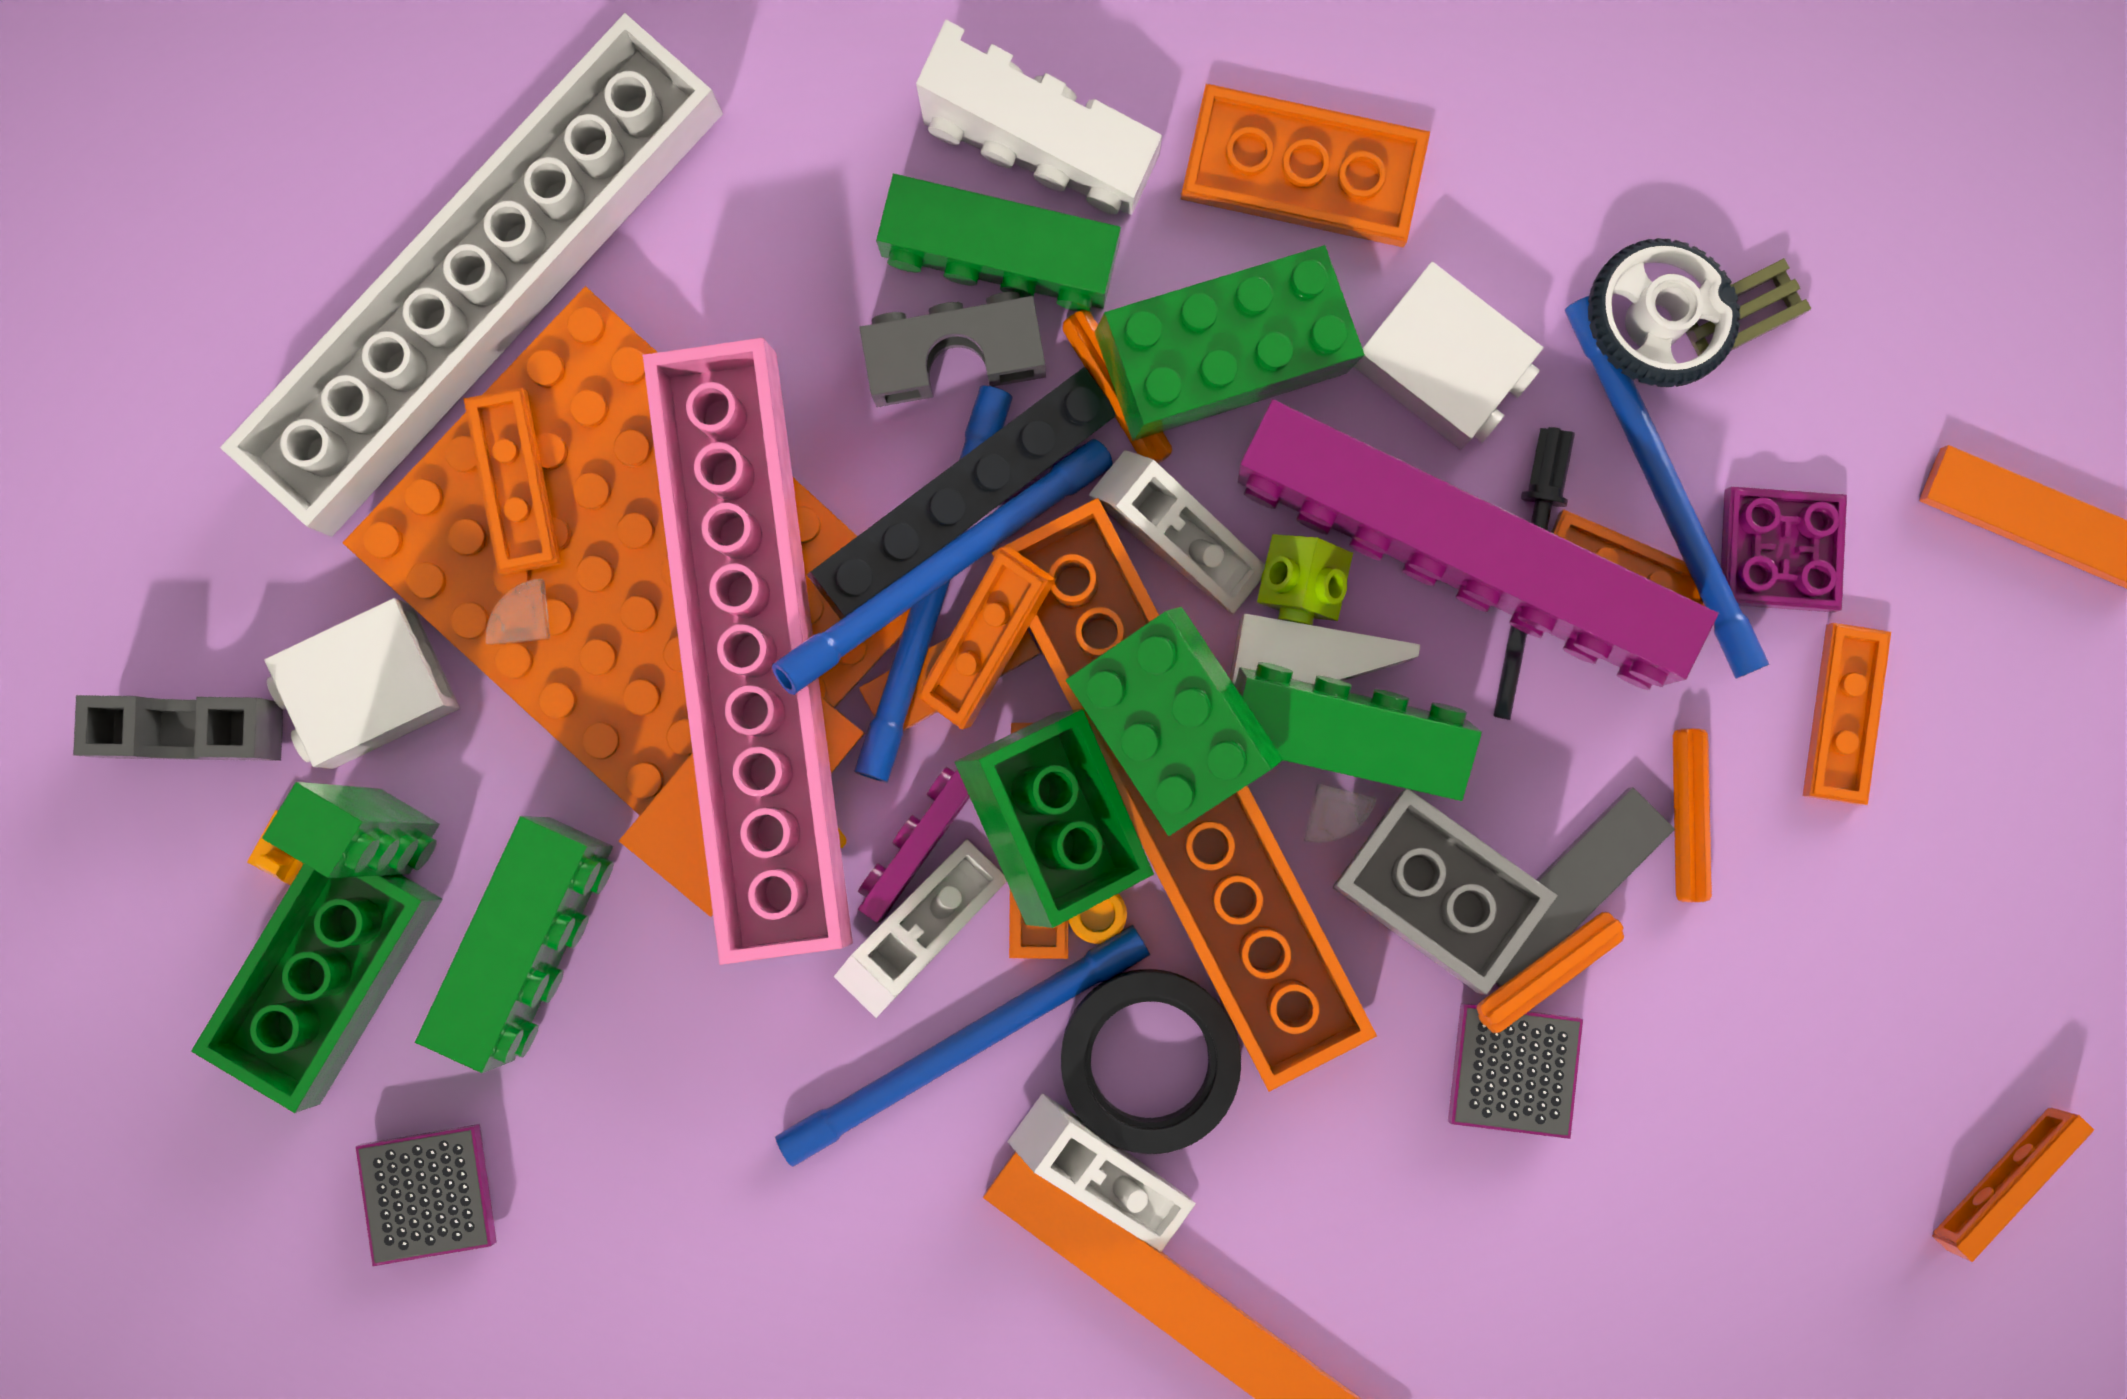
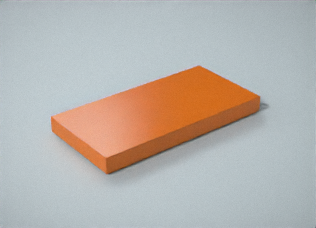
M1205 84L1181 200L1404 248L1408 240L1430 131Z
M821 697L832 774L865 733ZM692 753L620 838L619 842L708 916L712 917L713 909Z

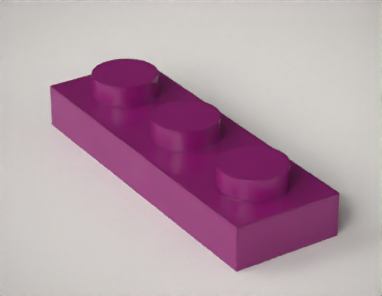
M947 766L944 768L926 794L934 800L933 804L921 820L911 815L894 838L892 844L900 849L887 868L877 863L860 886L858 893L863 895L865 899L858 910L874 922L879 923L883 921L970 798L958 769L954 772Z

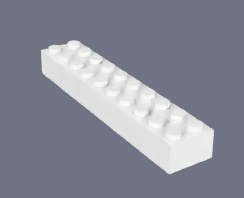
M624 13L220 448L303 524L332 537L723 115L712 89Z

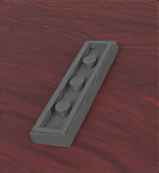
M1633 787L1627 788L1536 879L1558 896L1495 984L1499 988L1566 939L1675 830Z

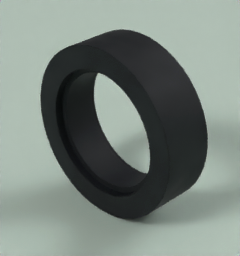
M1132 970L1118 974L1096 986L1082 999L1074 1010L1065 1029L1062 1041V1080L1074 1111L1081 1121L1099 1138L1115 1147L1134 1153H1169L1190 1146L1205 1137L1220 1123L1228 1112L1237 1093L1240 1081V1045L1228 1015L1221 1005L1200 985L1187 977L1165 970ZM1160 1002L1182 1010L1197 1023L1207 1045L1208 1067L1200 1090L1183 1108L1162 1117H1137L1116 1108L1100 1092L1092 1074V1048L1100 1029L1116 1012L1136 1003Z

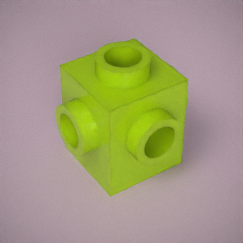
M1272 534L1265 568L1261 577L1257 603L1278 610L1279 620L1313 625L1314 619L1338 621L1342 601L1347 591V579L1353 552L1318 537Z

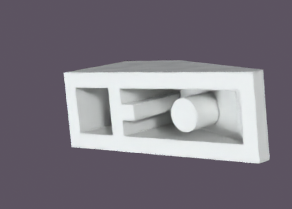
M1124 450L1090 492L1089 496L1093 500L1099 498L1104 510L1129 533L1228 612L1234 614L1261 581L1265 564L1154 459Z
M1244 613L1239 621L1230 680L1235 686L1239 667L1256 671L1258 662H1265L1292 670V679L1314 684L1316 676H1325L1344 681L1409 662L1419 656L1420 644Z
M966 839L860 945L834 975V978L877 1018L1007 882L1004 874Z
M1043 1093L1007 1141L1034 1173L1162 1252L1196 1204L1190 1197L1130 1153L1099 1138L1077 1115Z

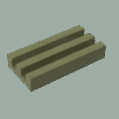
M1785 258L1731 284V287L1734 286L1737 296L1770 280H1773L1776 286L1775 289L1741 305L1740 320L1783 299L1787 306V309L1739 332L1731 351L1811 310L1807 299L1802 301L1797 293L1801 288L1796 279L1790 280L1786 272L1790 267ZM1711 321L1701 326L1696 322L1686 332L1698 356L1709 345L1705 337L1714 333L1715 324Z

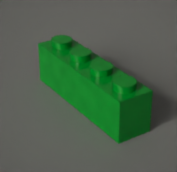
M893 173L876 242L881 257L888 258L887 263L894 268L914 273L921 272L922 266L944 271L943 276L952 282L968 286L977 285L978 280L1001 285L1000 290L1003 293L1018 292L1021 298L1030 296L1034 298L1035 293L1057 298L1056 303L1059 306L1078 312L1083 309L1090 311L1091 306L1104 309L1119 248L1121 227Z
M1258 662L1256 671L1239 667L1235 687L1284 761L1463 801L1482 734L1477 727L1465 719L1466 711L1434 702L1431 704L1430 711L1408 706V697L1380 689H1374L1372 698L1350 693L1351 684L1325 676H1316L1314 684L1292 679V670L1265 662Z
M295 782L262 839L327 878L410 874L413 869L419 870L428 861L437 843L432 836L440 824L379 788Z

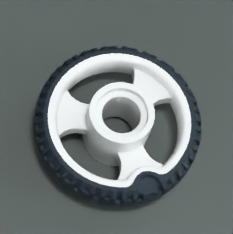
M1647 239L1623 248L1600 270L1593 282L1588 299V321L1591 322L1589 326L1593 338L1597 340L1596 345L1601 350L1603 356L1606 354L1608 357L1607 361L1616 369L1620 368L1622 374L1627 375L1633 380L1638 379V382L1650 386L1679 387L1702 379L1715 370L1730 353L1738 336L1740 326L1738 322L1740 320V306L1737 304L1738 296L1734 286L1731 287L1732 281L1726 275L1725 270L1721 271L1719 268L1720 264L1716 263L1711 256L1709 258L1705 256L1706 252L1699 250L1695 246L1691 248L1689 243L1680 242L1679 240L1672 242L1671 239ZM1664 263L1678 267L1692 275L1701 286L1698 288L1690 279L1678 274H1666L1652 282L1645 273L1644 264ZM1613 294L1622 295L1633 302L1627 310L1625 325L1631 339L1641 346L1637 350H1634L1624 340L1617 329L1612 313ZM1656 305L1664 307L1670 313L1672 321L1663 318L1658 313ZM1699 319H1705L1714 323V335L1707 349L1690 361L1677 363L1673 358L1671 346Z

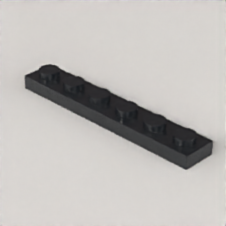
M1083 367L806 575L838 617L843 619L945 547L1117 416L1111 402L1088 370Z

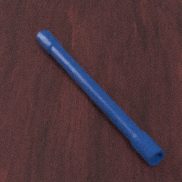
M1589 296L1575 301L1565 308L1564 311L1584 354L1591 360L1705 607L1719 613L1713 624L1714 634L1735 679L1770 665L1749 619L1742 613L1634 380L1622 374L1620 368L1616 369L1609 363L1607 355L1603 356L1601 350L1597 347V340L1593 338L1589 326L1591 322L1588 321Z
M980 386L965 431V443L959 460L1004 427L1013 399L1011 394L996 387ZM950 580L910 608L876 715L869 724L854 769L856 774L880 782L888 783L902 741L903 725Z
M1091 439L1054 465L1047 475L826 631L813 635L772 664V670L778 682L792 695L801 691L837 665L845 654L1066 496L1076 494L1108 471L1113 465V461L1107 448L1100 441Z
M1134 925L1129 926L1112 938L1090 949L1083 958L835 1105L813 1113L776 1135L777 1145L791 1167L798 1165L838 1141L847 1131L1095 984L1110 980L1150 956V952Z

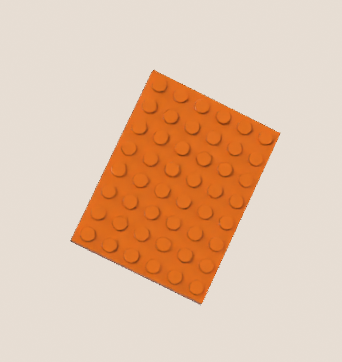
M585 286L482 394L521 387L527 390L561 564L503 576L498 574L466 412L342 543L640 816L693 753L643 355L658 352ZM793 477L813 635L826 631L841 619L806 574L855 539L857 535ZM910 609L845 654L837 665L819 677L820 692L823 699L834 708L839 705L901 638Z

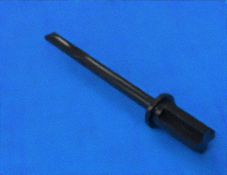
M1548 427V429L1540 428L1529 489L1521 494L1522 500L1535 502L1531 523L1545 530L1548 529L1552 506L1566 507L1568 499L1563 497L1575 436V433L1572 431H1563L1555 427ZM1512 625L1510 627L1493 715L1507 720L1511 719L1527 633L1518 630Z

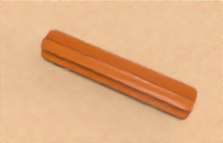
M1083 309L1072 314L1063 322V332L1084 367L1111 402L1117 415L1115 418L1135 451L1139 455L1154 459L1158 464L1171 455L1172 446L1163 432L1132 441L1094 333L1098 324L1091 312Z
M1686 728L1676 730L1672 735L1676 897L1682 902L1710 901L1712 897L1708 733L1706 730L1699 728Z
M1601 912L1479 1002L1476 1008L1481 1023L1492 1033L1502 1032L1621 943L1624 939V927L1621 922L1615 919L1609 912Z

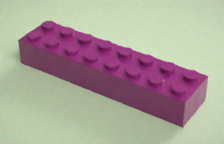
M1272 399L1240 464L1238 483L1247 487L1244 495L1252 501L1270 509H1275L1279 502L1299 512L1296 520L1302 525L1325 535H1328L1331 528L1351 537L1352 540L1349 546L1359 553L1376 560H1381L1384 554L1405 563L1402 572L1409 577L1430 586H1434L1436 581L1440 580L1458 589L1455 597L1461 602L1484 612H1488L1490 606H1494L1512 615L1509 624L1518 630L1538 638H1542L1544 632L1566 641L1563 647L1565 652L1591 664H1596L1598 658L1616 665L1620 667L1617 673L1619 678L1645 690H1650L1652 684L1663 687L1664 685L1687 679L1719 614Z

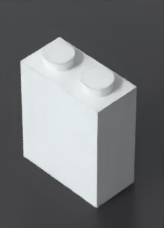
M1432 261L1362 348L1365 355L1353 367L1461 450L1473 437L1483 443L1504 417V414L1496 409L1508 392L1518 398L1536 377L1540 370L1532 362L1544 347Z
M395 598L264 659L271 674V677L267 678L269 692L281 709H287L295 727V730L291 731L294 747L301 758L306 762H311L313 767L335 769L460 709L415 609L408 603Z

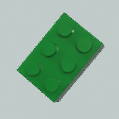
M1182 606L1163 612L1066 679L1067 684L1168 837L1269 772L1284 760Z
M1083 709L1055 712L954 761L1026 925L1054 928L1154 875Z

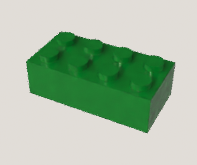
M1325 245L1104 312L1094 332L1132 441L1347 374L1365 355Z
M520 816L415 1043L480 1073L510 1063L515 1060L516 1056L523 1058L530 1049L538 1032L539 1025L532 1021L541 1002L549 1003L562 981L564 971L557 968L567 946L573 949L578 944L586 929L589 916L583 914L587 902L592 892L599 894L603 890L611 875L614 862L608 860L613 846L550 817Z
M303 864L191 1052L293 1113L320 1105L443 899L403 875L327 878Z

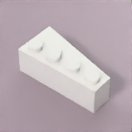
M945 19L916 82L924 125L929 126L928 131L934 137L951 145H959L963 141L981 149L980 153L984 158L998 166L1012 168L1013 164L1032 171L1034 172L1033 177L1050 189L1064 191L1068 187L1087 196L1086 200L1090 205L1103 212L1117 214L1121 210L1132 215L1160 155L1162 135L1096 99L1088 100L1084 107L1075 102L1077 96L1066 86V83L1047 73L1044 76H1036L1034 79L1024 75L1022 70L1011 62L1013 55L993 44L990 45L987 52L983 53L961 41V37L965 29Z

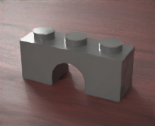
M1004 292L988 297L984 305L964 308L960 302H947L929 308L928 315L906 318V314L902 312L885 313L873 317L871 325L859 327L870 392L876 407L933 398L930 383L931 366L938 355L951 348H966L975 352L985 364L989 386L992 387L1046 378V365L1033 296L1021 298L1018 292Z
M76 695L73 755L115 759L281 761L283 709L273 700L252 697H196V700H178L139 696Z

